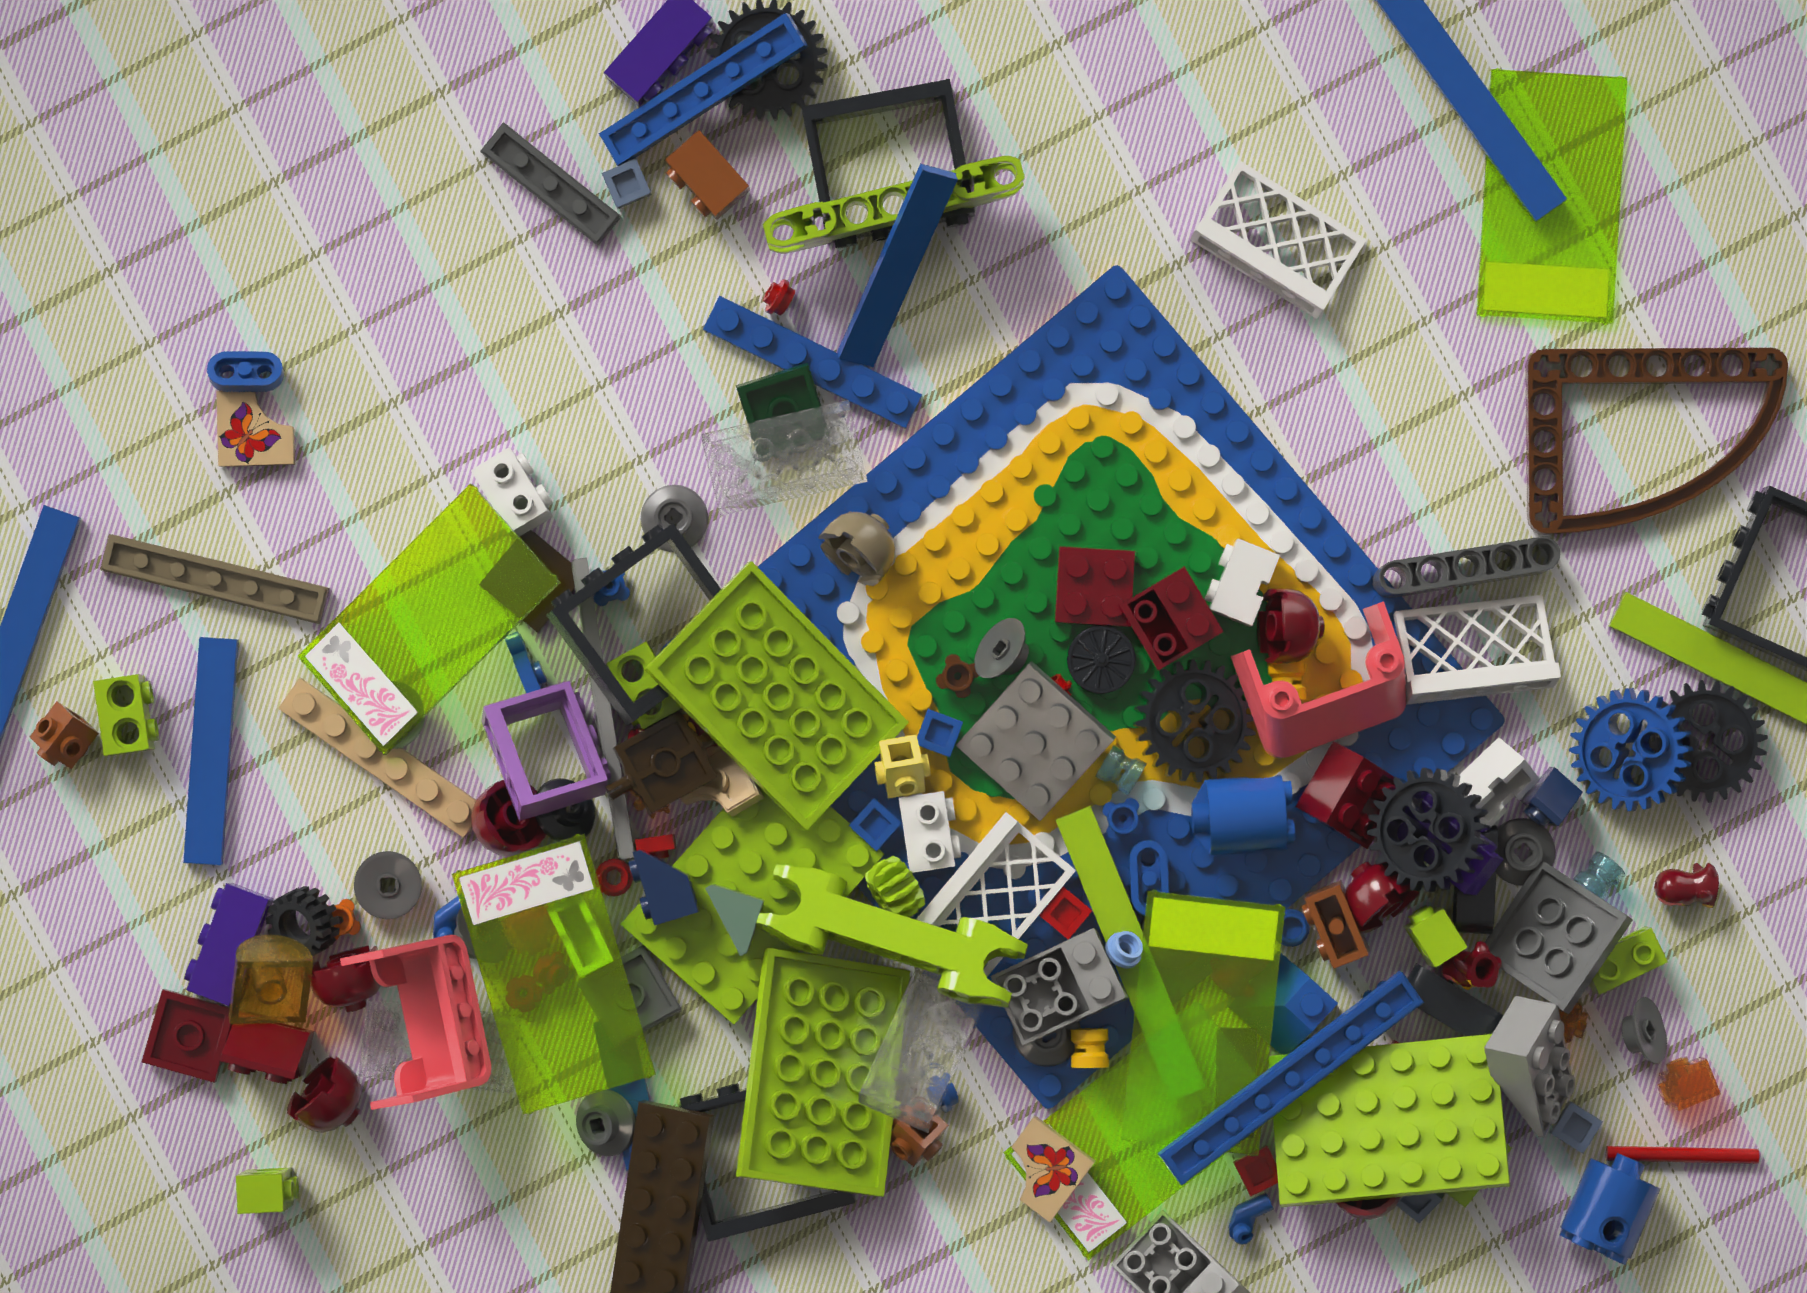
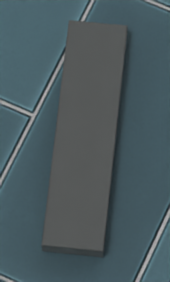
M504 122L480 150L484 156L597 246H599L621 218V215Z

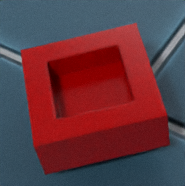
M675 834L635 839L637 851L644 850L659 859L668 858V850L677 849Z
M1063 886L1039 916L1069 940L1093 910Z
M1267 1145L1233 1161L1250 1197L1278 1183L1277 1164Z

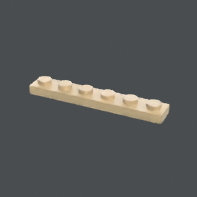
M299 678L279 706V710L461 837H466L472 828L471 815L476 801L475 798L403 748L386 749L377 746L365 734L361 720L356 715L304 679Z

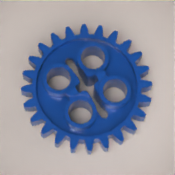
M1626 688L1623 697L1619 690L1610 691V701L1605 696H1598L1596 700L1599 709L1592 705L1586 706L1585 711L1589 719H1576L1578 725L1583 728L1582 732L1570 734L1572 738L1579 741V746L1569 748V752L1579 754V760L1573 762L1571 767H1582L1584 771L1577 778V781L1589 780L1591 784L1587 788L1586 793L1593 794L1600 791L1598 799L1600 804L1606 803L1612 798V809L1614 810L1621 809L1624 802L1627 811H1636L1638 802L1643 810L1650 809L1652 805L1651 798L1657 804L1664 803L1663 791L1670 795L1675 794L1677 790L1672 781H1685L1686 778L1679 772V769L1691 767L1692 764L1683 759V753L1693 751V747L1683 745L1682 742L1683 739L1691 735V732H1680L1678 728L1685 721V718L1673 719L1671 717L1675 710V705L1661 708L1663 696L1661 695L1655 696L1649 701V690H1641L1637 698L1634 688ZM1621 714H1625L1630 721V728L1626 734L1622 733L1617 727V720ZM1646 720L1648 722L1647 727L1640 733L1642 722ZM1654 732L1661 737L1663 744L1658 753L1654 752L1649 745L1650 736ZM1626 743H1633L1632 750L1636 752L1635 756L1628 757L1630 750L1625 747ZM1603 747H1607L1612 753V762L1608 767L1604 766L1599 758L1600 750ZM1622 765L1619 778L1615 779L1614 773ZM1636 765L1643 770L1645 776L1640 786L1634 783L1631 777L1632 769Z

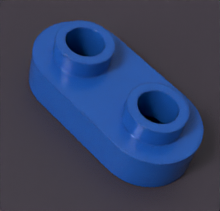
M224 351L214 355L207 365L210 383L214 388L223 392H269L279 387L284 378V370L280 359L270 352ZM228 371L234 373L230 378L221 377ZM263 372L272 373L265 379L259 377Z
M1144 840L1137 843L1129 855L1131 902L1139 913L1145 916H1152L1153 904H1146L1143 901V893L1146 890H1154L1158 898L1169 899L1168 858L1162 845L1155 841ZM1145 852H1151L1155 856L1154 864L1148 867L1141 863V856Z

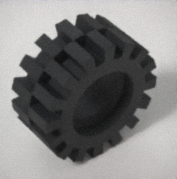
M309 886L298 887L273 901L274 904L269 906L267 912L272 915L266 917V924H271L273 927L267 930L269 936H276L277 940L272 942L276 948L280 945L284 947L281 951L282 954L287 956L292 953L291 959H309L333 945L336 941L334 937L339 935L340 929L334 927V925L340 923L339 916H332V912L337 909L334 904L328 907L326 902L330 898L326 894L318 897L319 889L313 888L309 890ZM296 911L300 912L308 921L310 935L303 932L296 920Z

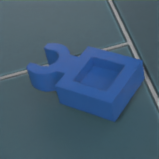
M517 631L505 636L504 639L512 655L525 692L529 693L543 689L542 684L547 682L546 675L539 661L532 662L521 634Z

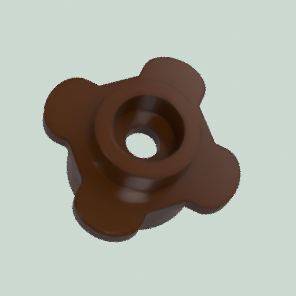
M951 654L946 657V666L942 674L936 677V684L941 689L948 688L954 691L959 698H965L971 693L970 685L973 679L979 675L975 670V663L967 664L961 661L958 655ZM957 672L962 675L959 680L954 678V674Z

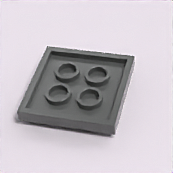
M1031 661L956 746L1041 821L1114 741L1116 736Z
M1541 860L1493 929V933L1488 936L1485 943L1488 945L1490 952L1501 959L1502 965L1500 969L1549 1002L1557 1004L1558 1008L1569 1015L1633 919Z

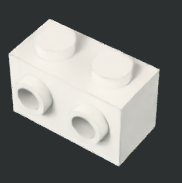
M508 447L471 470L507 532L514 540L553 517L548 509V506L553 504L542 484L537 487L534 486L528 476L534 470L523 453L516 456L513 450Z
M944 791L899 798L909 870L915 873L954 867V858H961L958 835L951 836L948 821L956 820L953 798H945Z

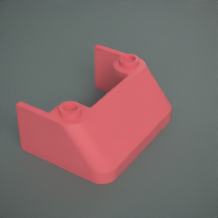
M1384 601L1363 609L1375 642V646L1368 651L1365 660L1370 680L1304 704L1301 703L1296 688L1289 682L1274 681L1263 685L1251 650L1231 656L1262 745L1269 755L1275 758L1290 757L1395 719L1403 713L1406 707L1405 661Z
M447 935L340 958L341 966L369 961L372 975L379 985L383 987L398 986L413 1060L401 1063L395 1071L394 1081L397 1095L370 1102L371 1110L430 1099L480 1086L489 1080L491 1061L467 947L459 936Z

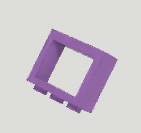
M570 681L483 706L481 722L519 821L606 794L605 786L608 780L611 779L608 762L605 758H599L596 750L598 746L596 731L593 725L587 726L583 714L586 712L583 698L581 699L579 692L574 693ZM560 709L587 779L533 795L507 725Z

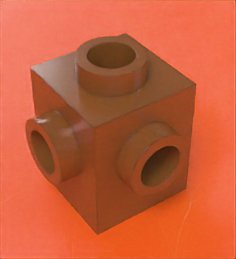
M56 701L46 716L37 723L35 730L29 737L40 747L36 753L48 763L55 766L59 761L72 769L77 761L86 754L88 747L99 733L83 717Z
M920 1100L909 1112L903 1109L893 1119V1131L890 1142L891 1150L899 1159L907 1161L913 1167L923 1157L930 1161L942 1148L943 1144L939 1140L949 1125Z

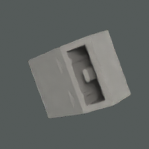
M1095 928L990 976L993 983L1004 987L1012 993L1009 1007H1005L1022 1046L1129 999Z
M1515 996L1485 1045V1054L1492 1078L1500 1085L1502 1091L1538 1137L1544 1138L1551 1124L1557 1122L1560 1109L1566 1098H1570L1575 1089V1077L1571 1073L1569 1064L1570 1051L1566 1048L1564 1023L1560 1020L1558 1005Z
M1164 1210L1154 1218L1111 1265L1139 1293H1250Z

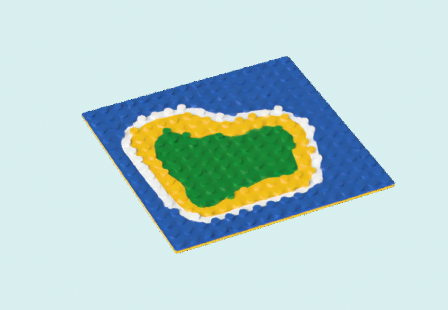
M1118 265L1106 271L757 566L909 722L895 738L911 735L918 736L928 709L963 722L950 757L919 746L921 754L928 755L931 776L924 777L925 793L913 794L911 796L944 791L945 798H953L956 820L948 822L950 835H958L961 858H954V867L913 873V876L919 882L918 884L924 892L925 905L918 910V913L910 917L915 920L1005 812L1075 869L1056 819L1091 805L1130 902L1129 855L1132 848L1144 840L1159 843L1167 853L1169 899L1279 912L1289 908L1360 847L1357 843L1295 807L1333 741L1290 757L1275 758L1265 751L1255 723L1251 721L1247 722V728L1254 730L1256 735L1244 737V741L1250 745L1251 749L1247 751L1239 749L1237 751L1243 760L1241 763L1237 764L1231 760L1228 761L1231 772L1225 774L1217 767V779L1238 777L1269 778L1281 775L1283 781H1291L1292 804L1286 806L1287 819H1294L1295 842L1287 844L1286 851L1265 849L1252 853L1210 856L1193 834L1191 803L1204 781L1209 779L1206 772H1203L1202 782L1196 783L1192 772H1190L1186 781H1179V770L1177 769L1171 776H1165L1167 764L1163 763L1154 768L1152 764L1156 755L1153 753L1143 756L1142 754L1144 749L1149 746L1148 742H1138L1135 739L1144 733L1143 728L1133 726V722L1143 720V714L1135 711L1134 707L1146 704V701L1140 697L1139 693L1141 691H1153L1147 682L1149 679L1153 678L1159 682L1162 679L1159 670L1156 669L1133 628L1109 626L1121 631L1130 640L1135 651L1133 674L1121 688L1105 694L1092 693L1080 687L1073 680L1069 672L1067 655L1069 647L1076 636L1090 627L1105 625L1055 623L1059 546L1135 551L1132 597L1185 566L1205 599L1212 579L1219 581L1225 568L1218 564L1226 544L1233 546L1236 539H1241L1279 554L1280 557L1269 584L1261 583L1257 595L1263 597L1268 589L1274 588L1300 591L1313 601L1318 609L1319 616L1323 617L1325 624L1323 637L1318 640L1314 650L1307 658L1299 661L1305 662L1306 673L1302 676V685L1306 688L1307 700H1301L1302 704L1370 680L1365 660L1368 651L1375 646V642L1363 612L1364 608L1384 601L1396 636L1393 614L1395 611L1412 609L1403 597L1385 598L1375 591L1373 576L1378 570L1375 564L1124 269ZM848 512H863L868 515L876 514L888 523V531L891 533L895 544V554L890 569L878 584L869 586L859 583L858 581L862 576L852 570L848 576L845 575L823 553L820 546L825 540L819 539V535L840 515ZM1384 576V580L1387 586L1392 589H1395ZM1262 601L1258 611H1266L1268 601ZM1213 613L1223 632L1164 667L1173 675V663L1180 662L1186 671L1188 660L1195 659L1198 669L1201 668L1204 661L1209 660L1211 662V672H1214L1219 666H1225L1223 678L1226 679L1231 675H1237L1231 656L1251 650L1263 685L1272 682V678L1268 675V663L1265 661V659L1269 658L1268 653H1261L1258 646V613L1251 627ZM1007 618H1016L1021 621L1026 633L1025 643L1028 645L1029 654L1025 664L1018 672L1013 675L1003 674L996 678H982L978 676L973 679L970 685L971 693L965 698L957 697L956 693L948 688L941 689L937 686L936 677L942 674L946 666L945 659L947 656L956 654L960 657L961 661L967 664L974 663L975 654L981 640L994 625ZM1418 619L1405 620L1406 632L1420 642L1429 631V628ZM1433 633L1424 643L1425 647L1440 658L1447 651ZM673 637L668 643H666V644L662 647L661 651H662L675 637ZM1409 644L1410 654L1415 648ZM1419 651L1412 659L1414 675L1430 674L1437 665ZM1451 654L1445 660L1456 670H1464ZM1031 661L1050 678L1056 674H1061L1065 681H1071L1072 685L1068 690L1071 693V697L1116 736L1114 741L1041 821L956 746ZM1440 667L1436 673L1446 671ZM957 672L954 674L956 680L961 679V673ZM1238 678L1233 685L1236 689L1241 687ZM1195 684L1188 685L1185 690V697L1189 703L1196 705L1202 698L1201 689ZM1243 694L1241 698L1243 701H1246L1245 695ZM1216 695L1210 698L1200 713L1188 715L1192 721L1172 741L1174 747L1179 745L1190 729L1202 727L1198 722L1199 718L1217 702L1218 697ZM1487 696L1407 704L1403 713L1397 718L1334 740V742L1365 757L1392 776L1402 778L1407 782V771L1409 770L1417 772L1419 777L1422 768L1431 769L1433 776L1437 768L1449 772L1502 727L1505 718ZM1249 708L1246 709V714H1251ZM1218 709L1213 715V722L1216 728L1225 730L1229 725V715L1226 711ZM1170 712L1162 714L1160 718L1162 729L1168 733L1175 730L1177 720L1174 714ZM1193 737L1188 743V751L1194 758H1200L1204 753L1205 746L1201 739ZM880 754L831 805L849 823L861 813L873 798L879 801L902 823L899 798L901 797L888 799L885 784L878 785L874 762L881 761ZM1128 798L1137 800L1139 803V809L1137 810L1138 818L1143 823L1141 833L1138 835L1126 833L1121 834L1118 839L1110 838L1106 833L1108 821L1107 817L1102 813L1103 806L1108 802L1114 804L1124 803ZM1120 815L1119 820L1125 822L1126 816ZM902 823L879 848L884 855L878 862L895 856L902 862H905L909 869ZM1018 833L1008 845L1010 861L1032 859L1031 842ZM1036 847V858H1046L1047 856ZM1005 849L994 862L1006 861ZM1145 852L1142 854L1141 863L1144 866L1148 867L1154 864L1155 856L1153 853ZM1053 861L1037 862L1039 885L1055 884L1065 872ZM1033 863L1010 865L1012 887L1035 885ZM1006 865L988 868L984 873L985 890L1008 888ZM1075 871L1063 886L1092 910L1077 871ZM864 877L857 887L874 907L881 908L872 897ZM980 879L970 891L981 890ZM1051 888L1039 889L1040 901ZM1035 890L1013 892L1014 914L1032 912L1037 906ZM1146 890L1143 893V901L1146 904H1153V899L1157 897V894L1154 890ZM1008 892L986 894L988 916L1010 915ZM982 894L968 895L960 902L961 917H984ZM1132 905L1141 926L1145 915L1139 913ZM956 908L946 920L957 919ZM1092 911L1071 938L1095 928L1104 946L1106 945ZM1038 915L1019 938V940L1028 944L1025 958L1012 959L1003 957L987 978L992 981L990 976L1068 939ZM1026 917L1015 918L1016 929L1021 925V923L1026 919ZM1011 919L988 921V923L1012 935ZM957 924L942 925L947 930L956 932ZM1203 952L1193 964L1185 968L1165 969L1157 966L1172 1004L1177 1003L1213 972L1210 966L1211 958L1218 957L1225 961L1228 955ZM1113 963V966H1114V968H1115V970H1116V972H1117V974H1118V976H1119V973H1118V971H1117V968H1116L1115 964ZM930 972L939 983L941 975ZM953 999L1036 1099L1047 1109L1057 1105L1099 1069L1071 1068V1057L1056 1066L1044 1067L1035 1065L1027 1061L1017 1050L1013 1039V1024L1005 1007L968 1004ZM1129 999L1079 1021L1081 1028H1108V1041L1105 1043V1052L1109 1055V1060L1142 1032ZM1054 1032L1042 1037V1041L1047 1042V1040L1055 1038L1056 1033Z

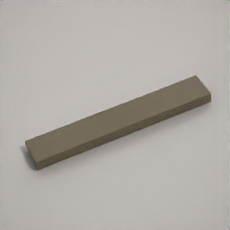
M113 534L108 535L100 567L101 571L320 625L330 589Z

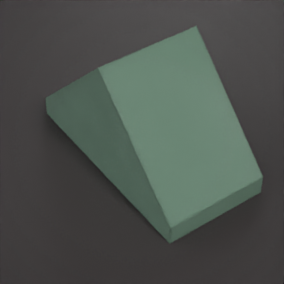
M716 884L706 887L705 889L739 955L747 953L755 933L759 913H761L765 900Z

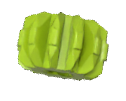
M891 856L886 860L883 859L865 873L867 887L871 891L872 897L878 903V906L882 909L910 918L925 905L924 892L920 888L919 882L913 876L912 871L907 868L905 862H902L899 858Z

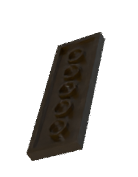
M648 1100L638 1102L610 1293H688L715 1115Z

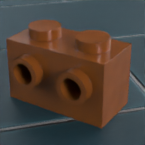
M700 130L694 133L665 159L670 167L665 172L680 190L685 185L695 195L690 201L705 218L711 213L718 220L751 191L744 179Z
M1342 880L1307 893L1304 898L1306 904L1301 905L1308 925H1315L1321 938L1316 940L1321 957L1324 962L1330 960L1333 969L1368 956L1370 952L1365 935L1361 933L1345 895L1346 889Z

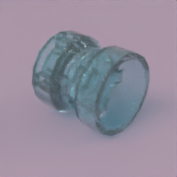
M1113 745L1095 777L1104 782H1113L1117 785L1119 791L1128 796L1147 763L1138 758L1131 759L1127 757L1123 749Z
M1597 851L1589 859L1588 868L1585 871L1578 872L1573 880L1605 901L1609 896L1608 890L1611 886L1619 884L1626 875L1616 862L1607 855Z

